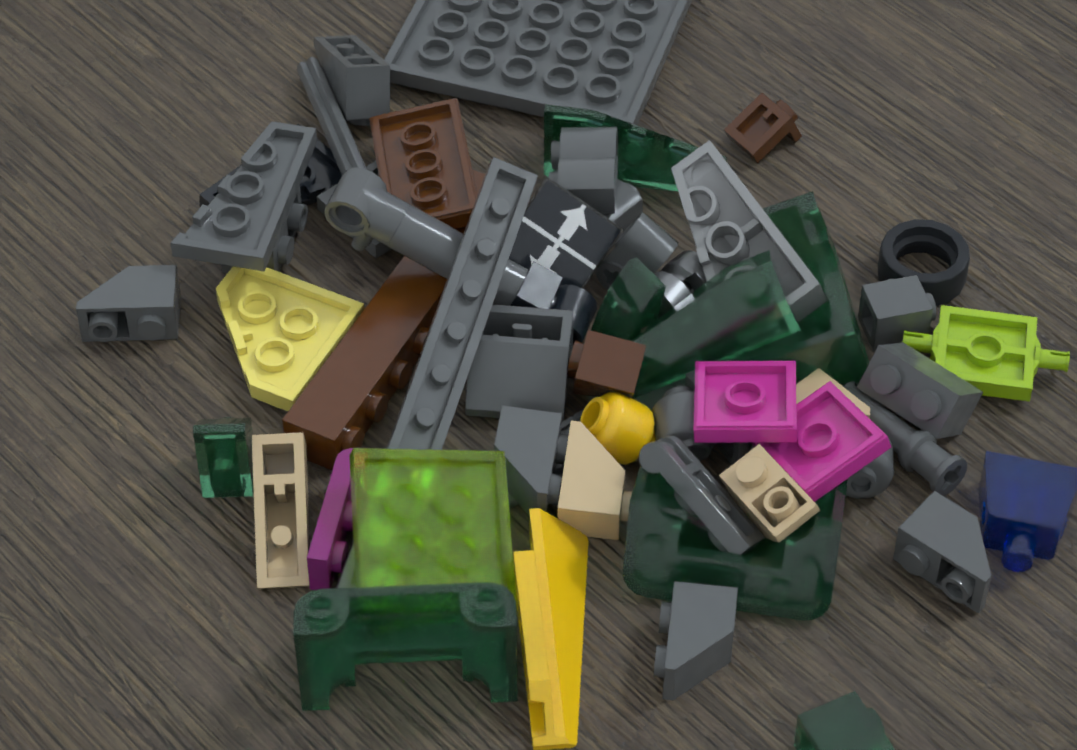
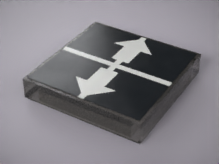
M544 175L531 194L509 259L526 269L534 261L563 277L559 286L567 284L584 288L624 229Z

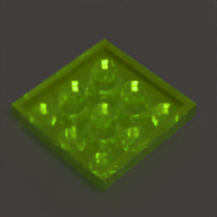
M353 448L349 455L357 605L511 606L514 603L516 591L505 451Z

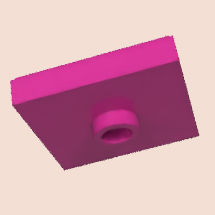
M695 361L694 443L797 442L796 361Z
M831 381L796 404L797 442L751 443L753 448L760 444L814 502L892 447L888 436Z

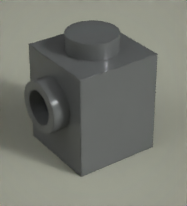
M917 275L888 279L862 285L858 319L872 351L875 352L878 345L902 343L904 330L929 334L931 321L936 319V305L932 294L925 293Z

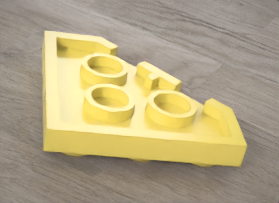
M233 266L216 287L217 302L251 397L285 411L290 410L365 309L362 302L267 267L264 272Z

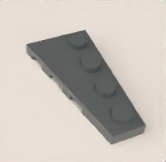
M271 121L241 157L242 165L232 176L227 174L218 185L216 197L208 206L202 204L192 216L193 224L185 234L179 232L171 242L172 256L265 272L316 146V128Z

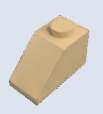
M571 421L558 502V519L574 527L587 537L619 540L621 521L631 522L634 491H625V470L582 422Z

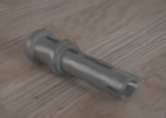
M852 381L843 386L870 407V420L888 436L892 443L893 451L898 454V461L903 469L907 472L916 471L930 483L932 492L936 491L942 496L947 495L958 486L967 471L968 463L960 455L951 456L937 445V439L930 432L923 430L915 431L881 403L859 390L857 382Z

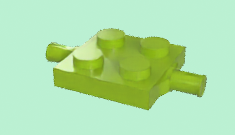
M941 305L938 325L934 329L933 335L904 330L902 343L907 344L916 351L930 354L932 361L981 390L983 396L1028 402L1031 399L1033 378L1038 368L1067 372L1070 360V351L1041 349V344L1036 335L1037 317Z

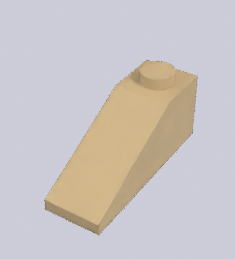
M304 434L252 435L257 589L310 587L307 567L309 551L307 444Z

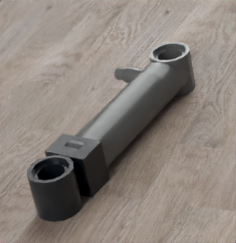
M354 167L347 169L343 173L324 210L326 220L332 227L344 234L353 236L352 247L355 250H365L372 240L375 239L448 279L463 233L387 192L385 183L375 173L364 168ZM508 259L493 305L574 311L573 346L575 341L583 342L598 308L594 297L585 289L567 284L559 286L563 277L534 261L526 269Z

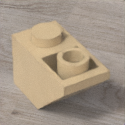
M760 444L719 475L734 502L766 539L778 543L820 511L818 505Z

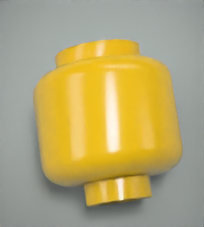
M610 391L600 397H595L586 405L582 412L580 422L584 424L619 464L627 465L636 461L639 458L642 447L656 441L654 434L655 422L652 411L646 405L622 393Z

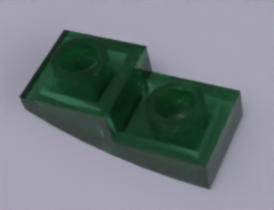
M637 257L630 259L607 292L597 312L591 331L637 343L641 328L657 322L666 285Z

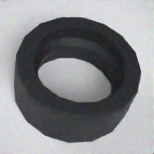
M914 219L899 223L886 233L881 242L877 266L878 280L881 282L888 279L917 275L925 293L932 294L936 306L949 303L961 293L966 283L970 262L969 246L959 232L949 225L934 220ZM910 253H927L942 259L949 265V268L934 274L919 273L906 268L897 259Z

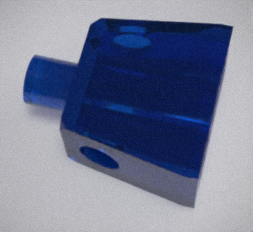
M986 451L979 483L980 529L986 548L1003 551L1001 562L1005 568L1014 572H1025L1032 568L1034 557L1046 560L1055 557L1077 498V468Z

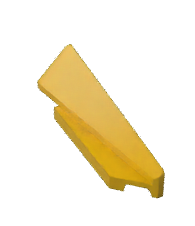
M540 508L529 509L530 550L513 552L514 590L533 750L573 748L577 745L589 540L585 534Z

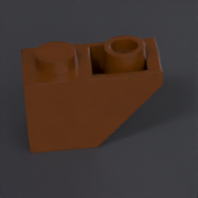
M588 330L585 343L574 342L567 369L568 378L575 380L573 393L600 397L611 391L633 398L646 345Z

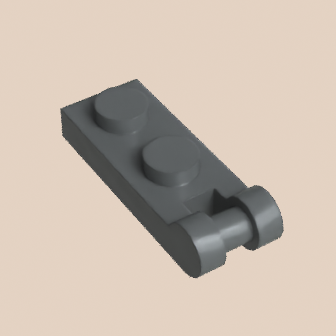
M665 436L642 447L639 453V461L643 469L650 473L660 472L675 490L674 496L679 505L688 513L699 517L709 529L708 536L720 551L725 554H731L736 560L752 551L766 538L679 438Z

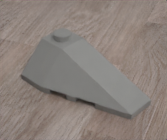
M710 140L671 168L694 238L698 258L706 277L713 306L742 344L790 329L828 301L820 283Z

